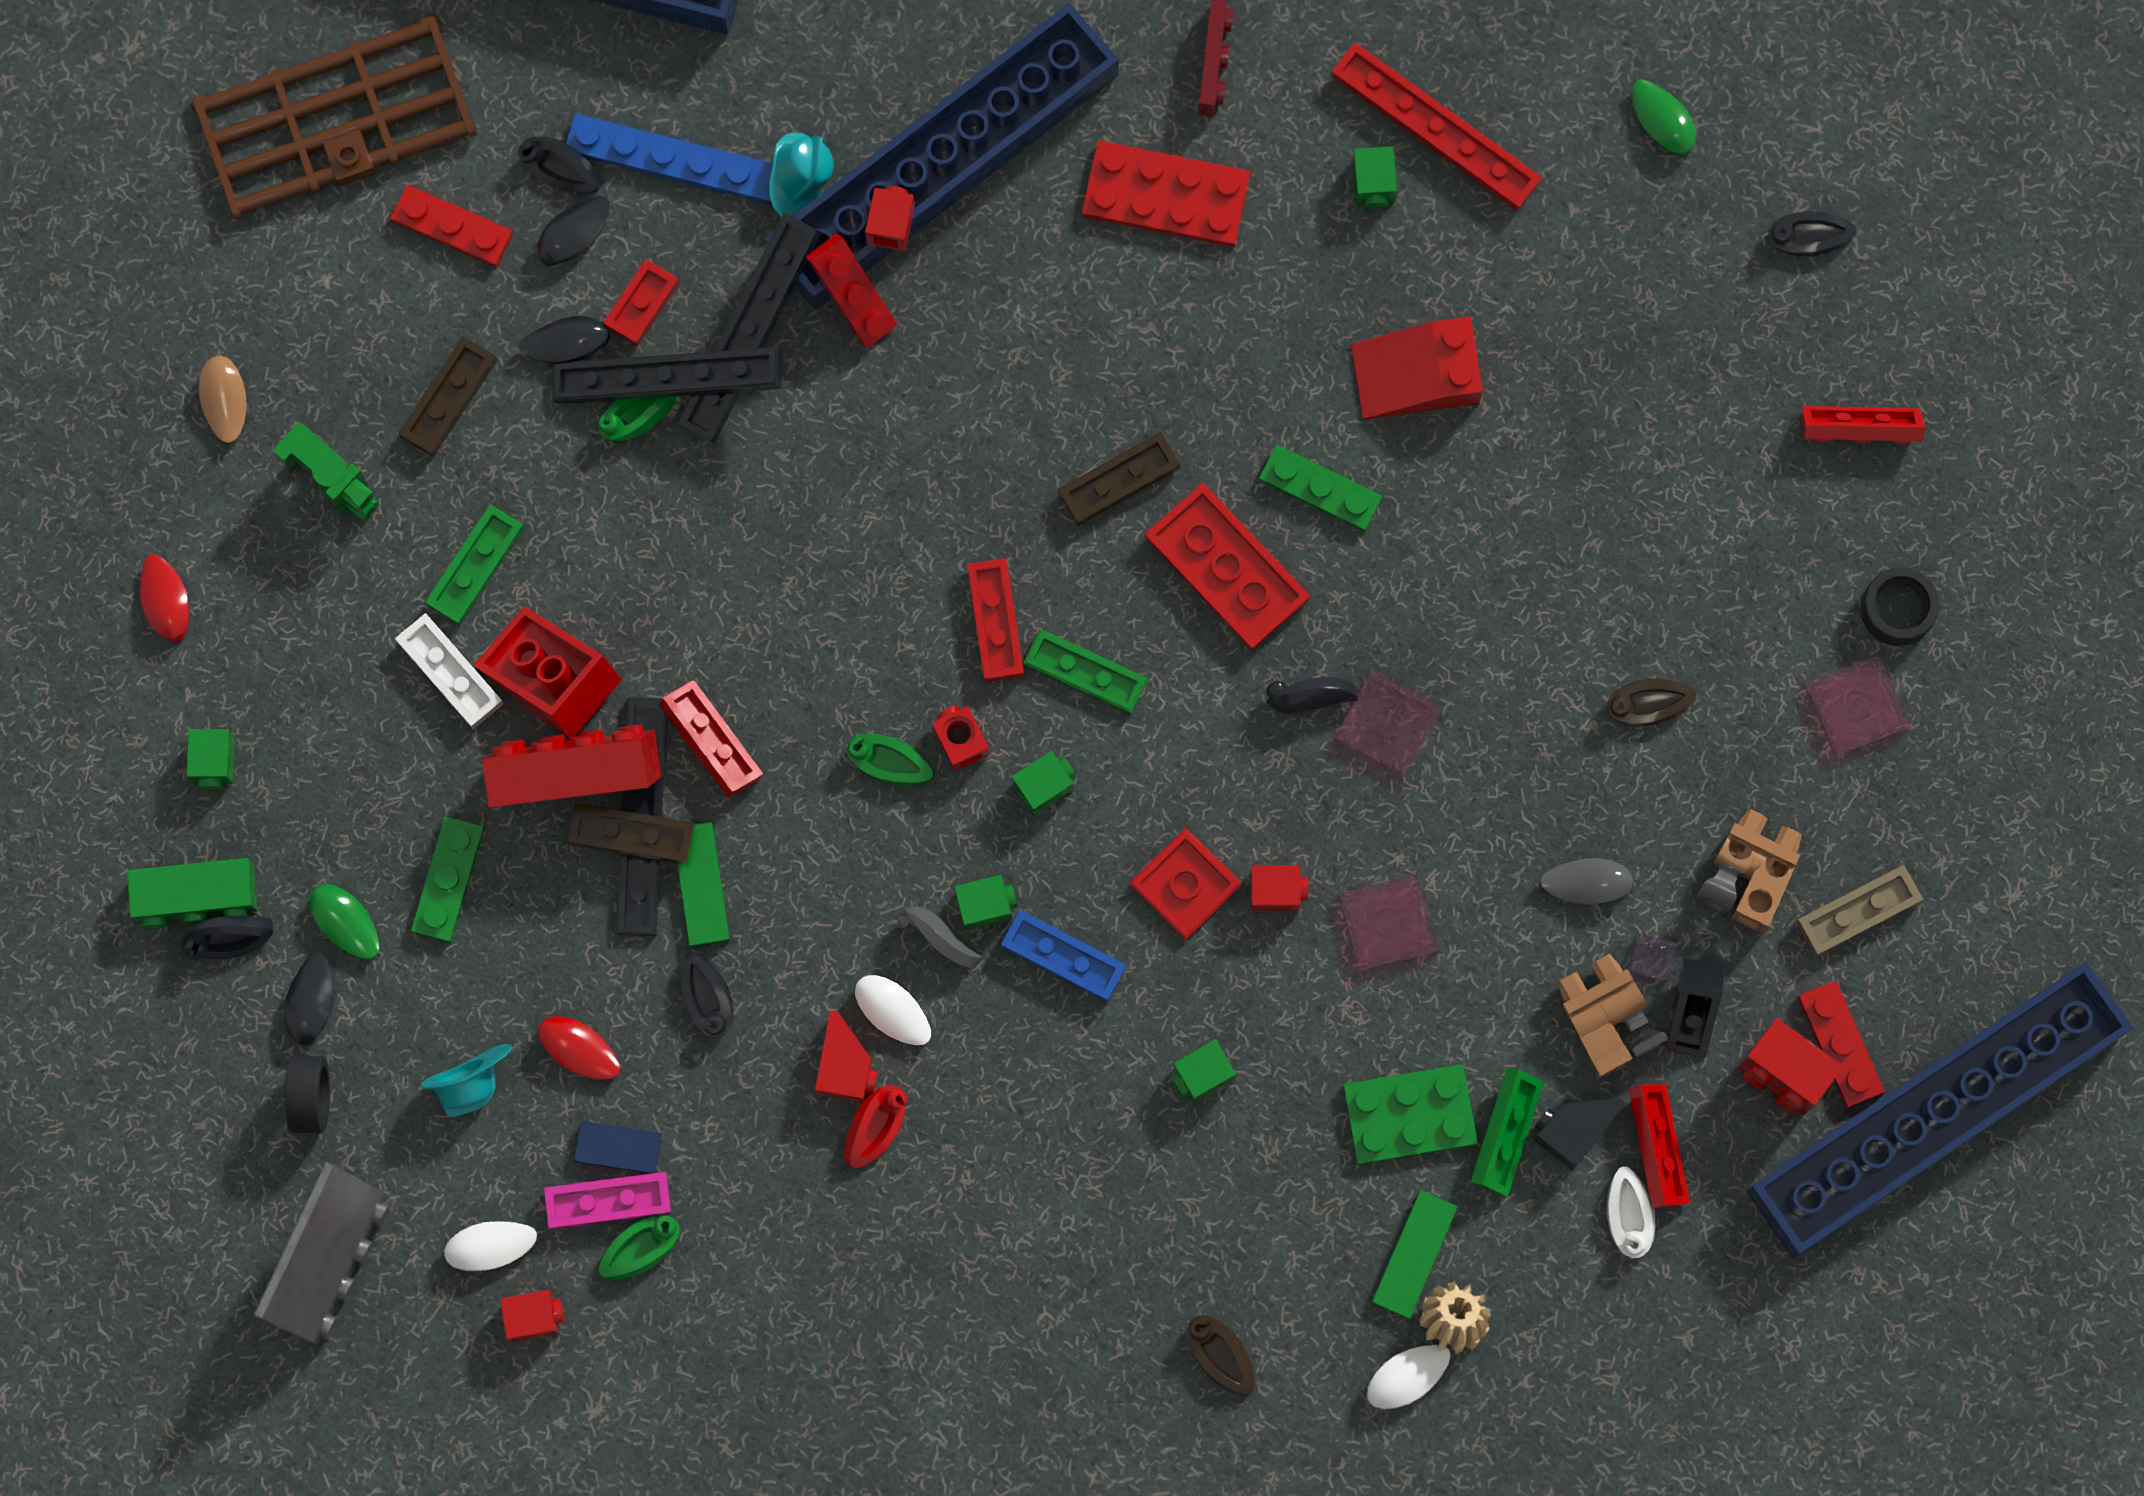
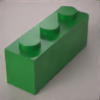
M249 858L127 870L130 918L137 924H142L143 929L167 927V921L183 919L184 925H196L210 916H247L248 912H258L255 867Z

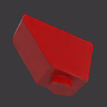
M830 1010L815 1091L820 1096L862 1103L866 1099L867 1094L875 1091L878 1071L871 1070V1058L840 1013Z

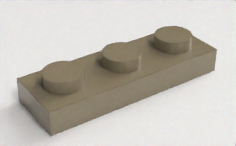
M1902 865L1801 917L1796 923L1813 954L1817 957L1921 903L1924 899L1906 867Z

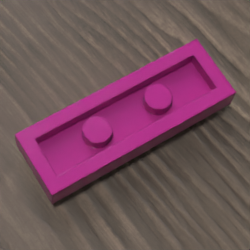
M666 1172L544 1188L548 1228L550 1230L672 1214Z

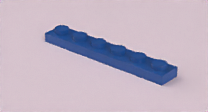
M575 113L566 144L578 151L584 158L772 205L769 198V181L773 163Z

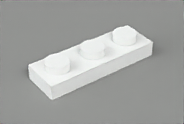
M426 613L395 638L397 643L472 729H475L504 704Z

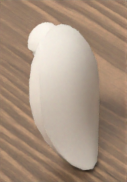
M877 975L865 976L858 981L855 987L856 1000L865 1016L877 1029L903 1043L924 1045L929 1042L931 1038L930 1026L920 1006L909 992L897 983Z
M1623 1166L1617 1170L1609 1186L1607 1221L1612 1238L1619 1250L1628 1257L1639 1258L1651 1248L1656 1225L1655 1211L1652 1208L1651 1198L1643 1181L1636 1172L1629 1167Z
M498 1221L476 1224L460 1231L449 1240L444 1250L445 1258L452 1267L464 1271L495 1269L523 1256L536 1242L537 1233L534 1228L528 1225Z
M1427 1345L1404 1351L1391 1358L1375 1373L1368 1385L1367 1399L1369 1403L1380 1409H1391L1409 1404L1422 1397L1435 1385L1448 1366L1451 1356L1449 1349L1445 1348L1440 1351L1439 1345Z

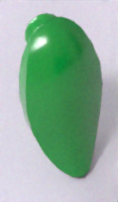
M1642 79L1636 81L1632 89L1633 105L1637 117L1647 134L1667 151L1673 152L1678 156L1690 154L1696 142V132L1688 111L1675 97L1657 85Z
M679 396L616 400L600 417L598 421L599 432L604 438L614 441L638 437L657 424L674 406Z
M867 733L856 735L848 744L847 753L850 761L864 774L882 783L915 786L930 782L934 777V769L925 756L899 738L885 734Z
M324 884L316 887L310 896V907L318 926L326 937L351 955L362 959L375 958L379 952L380 943L374 924L363 905L353 895L335 885Z
M662 1214L642 1219L628 1227L613 1241L604 1254L599 1266L600 1275L605 1280L617 1281L639 1275L654 1268L668 1256L679 1238L678 1222L673 1217Z

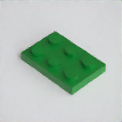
M1463 1064L1343 1084L1357 1165L1478 1145Z

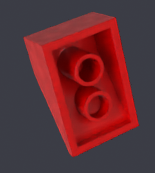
M1471 316L1429 322L1351 344L1363 420L1480 404L1483 389Z
M526 606L519 611L473 665L480 673L544 723L564 734L569 739L579 732L622 681L621 677L602 654Z

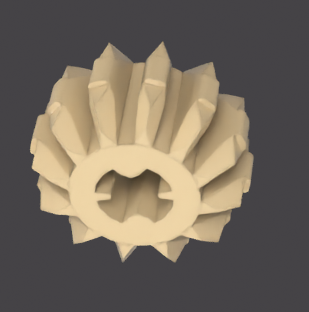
M1455 1281L1449 1283L1446 1289L1438 1285V1287L1433 1289L1431 1296L1425 1298L1422 1304V1312L1424 1313L1420 1318V1326L1428 1328L1426 1333L1427 1340L1437 1338L1440 1341V1351L1445 1349L1447 1345H1451L1456 1354L1462 1352L1464 1346L1472 1350L1478 1345L1480 1339L1486 1336L1489 1330L1487 1322L1491 1316V1309L1482 1306L1484 1295H1471V1284L1463 1290H1459Z

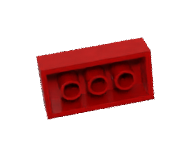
M642 724L620 727L618 728L619 731L612 732L611 735L604 736L603 729L580 732L579 736L567 741L564 740V734L541 737L540 741L533 742L532 745L525 746L524 739L501 742V746L492 748L493 753L482 759L489 807L648 788L661 778L655 729L643 731Z

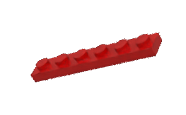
M1356 42L1332 70V78L1517 212L1541 183L1542 177Z

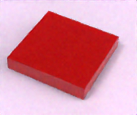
M1185 828L1129 883V886L1186 941L1242 886V883Z

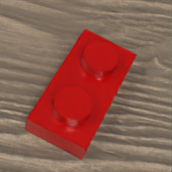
M645 259L603 324L611 332L638 347L680 284L679 278Z

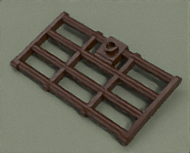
M434 13L420 18L421 22L359 44L356 41L349 43L350 47L282 71H278V69L271 70L270 75L210 96L202 94L192 98V107L196 110L235 220L243 218L242 214L309 190H312L313 193L320 191L321 186L337 181L339 186L368 177L376 174L374 168L389 162L394 165L400 162V158L469 134V137L477 135L440 35L439 20L435 17ZM433 35L439 53L369 77L363 58ZM352 62L356 63L362 80L290 105L284 86ZM445 68L450 87L381 111L375 94L376 91ZM276 89L282 108L213 132L207 113ZM365 95L368 96L373 114L302 138L296 119ZM457 101L463 120L393 144L387 125ZM288 123L294 139L293 142L228 165L224 164L219 150L220 146ZM379 128L386 147L368 153L362 134ZM325 147L331 166L314 172L308 153ZM300 156L306 175L236 199L230 180Z

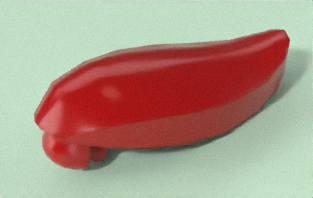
M150 554L145 558L141 575L140 594L145 617L151 627L161 637L172 642L181 641L186 636L190 619V607L185 587L172 566L160 556Z
M561 1016L547 1018L540 1024L538 1038L542 1046L564 1068L592 1079L607 1080L618 1075L620 1066L615 1054L603 1038L592 1028L580 1021Z
M895 1085L883 1086L871 1093L862 1102L853 1118L845 1143L843 1161L853 1168L865 1166L875 1160L889 1147L899 1131L905 1113L907 1096L902 1089Z

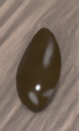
M1662 678L1642 679L1631 682L1616 690L1608 700L1607 710L1614 720L1622 724L1631 726L1655 725L1667 721L1686 710L1696 698V692L1688 685L1675 680Z
M1204 1315L1193 1318L1188 1324L1186 1335L1192 1354L1201 1369L1226 1390L1239 1395L1250 1394L1255 1388V1376L1248 1353L1240 1339L1230 1328L1213 1317Z

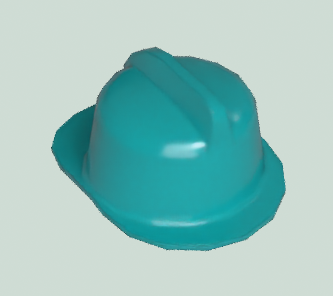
M793 132L784 135L776 143L769 181V198L774 210L780 217H782L783 213L792 216L798 213L822 194L825 184L831 178L834 169L833 157L830 150L822 143V137H809L802 133Z
M503 1044L493 1047L456 1068L427 1078L421 1083V1088L434 1090L445 1113L449 1117L454 1118L476 1111L485 1106L492 1098L496 1088L494 1064L503 1059L512 1050L511 1044Z

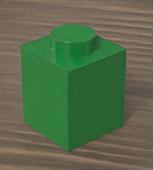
M1393 146L1354 149L1352 163L1356 205L1365 204V208L1370 210L1388 207L1389 203L1395 202L1397 194Z
M189 729L187 777L193 784H198V789L216 791L222 789V784H233L235 736L229 729Z
M1051 750L1013 775L1012 785L1033 816H1036L1074 791L1072 779L1076 777V774L1064 756L1057 759Z
M1002 875L954 886L965 931L1012 920L1010 909L1017 908V902L1012 884L1004 886Z
M1215 1039L1175 1062L1173 1069L1176 1074L1170 1077L1180 1096L1184 1098L1189 1095L1192 1102L1195 1103L1235 1080L1236 1072Z

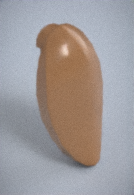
M214 356L203 366L200 375V403L204 415L216 436L223 442L232 444L237 441L244 425L246 392L239 371L233 362L224 356Z

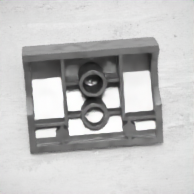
M326 1162L255 1312V1316L318 1346L322 1338L328 1340L338 1321V1317L333 1316L339 1301L346 1302L354 1288L355 1279H352L351 1275L357 1263L363 1265L371 1252L373 1242L368 1239L375 1225L381 1227L387 1218L390 1210V1205L386 1203L388 1195Z

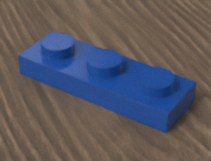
M1019 910L1001 943V948L1107 1003L1127 968L1126 964L1022 910Z

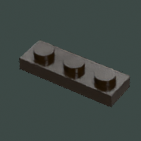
M462 336L398 433L400 438L434 457L497 362L496 356Z
M1159 432L1059 488L1058 494L1077 526L1179 470L1180 463L1162 433Z
M575 803L568 843L574 846L688 865L695 824L693 822Z

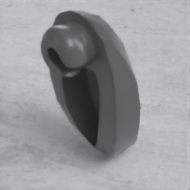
M1602 858L1574 860L1547 871L1541 878L1542 887L1553 896L1572 903L1589 905L1608 903L1622 898L1630 892L1634 882L1633 875L1625 866Z
M918 905L905 907L906 912L898 916L897 922L901 928H904L907 934L914 933L918 928L940 954L960 966L974 968L983 958L969 949L950 927L929 909Z

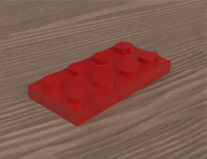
M1098 140L1082 217L1235 248L1251 171Z
M1204 483L1199 485L1145 533L1144 538L1251 652L1310 600L1311 596Z

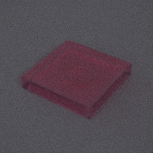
M1879 655L1814 679L1804 685L1835 758L1910 729L1909 722Z
M1371 670L1358 694V701L1353 703L1334 741L1405 777L1442 707Z
M1417 874L1339 893V900L1359 973L1438 952Z

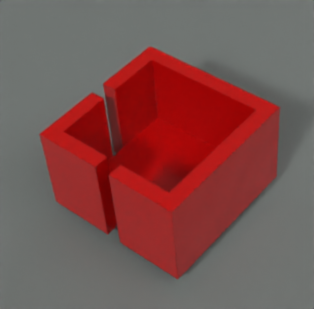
M1776 1018L1764 1031L1738 1068L1744 1072L1742 1079L1758 1091H1762L1764 1087L1772 1091L1777 1096L1775 1103L1782 1110L1793 1116L1797 1112L1804 1116L1817 1104L1843 1066L1780 1019Z

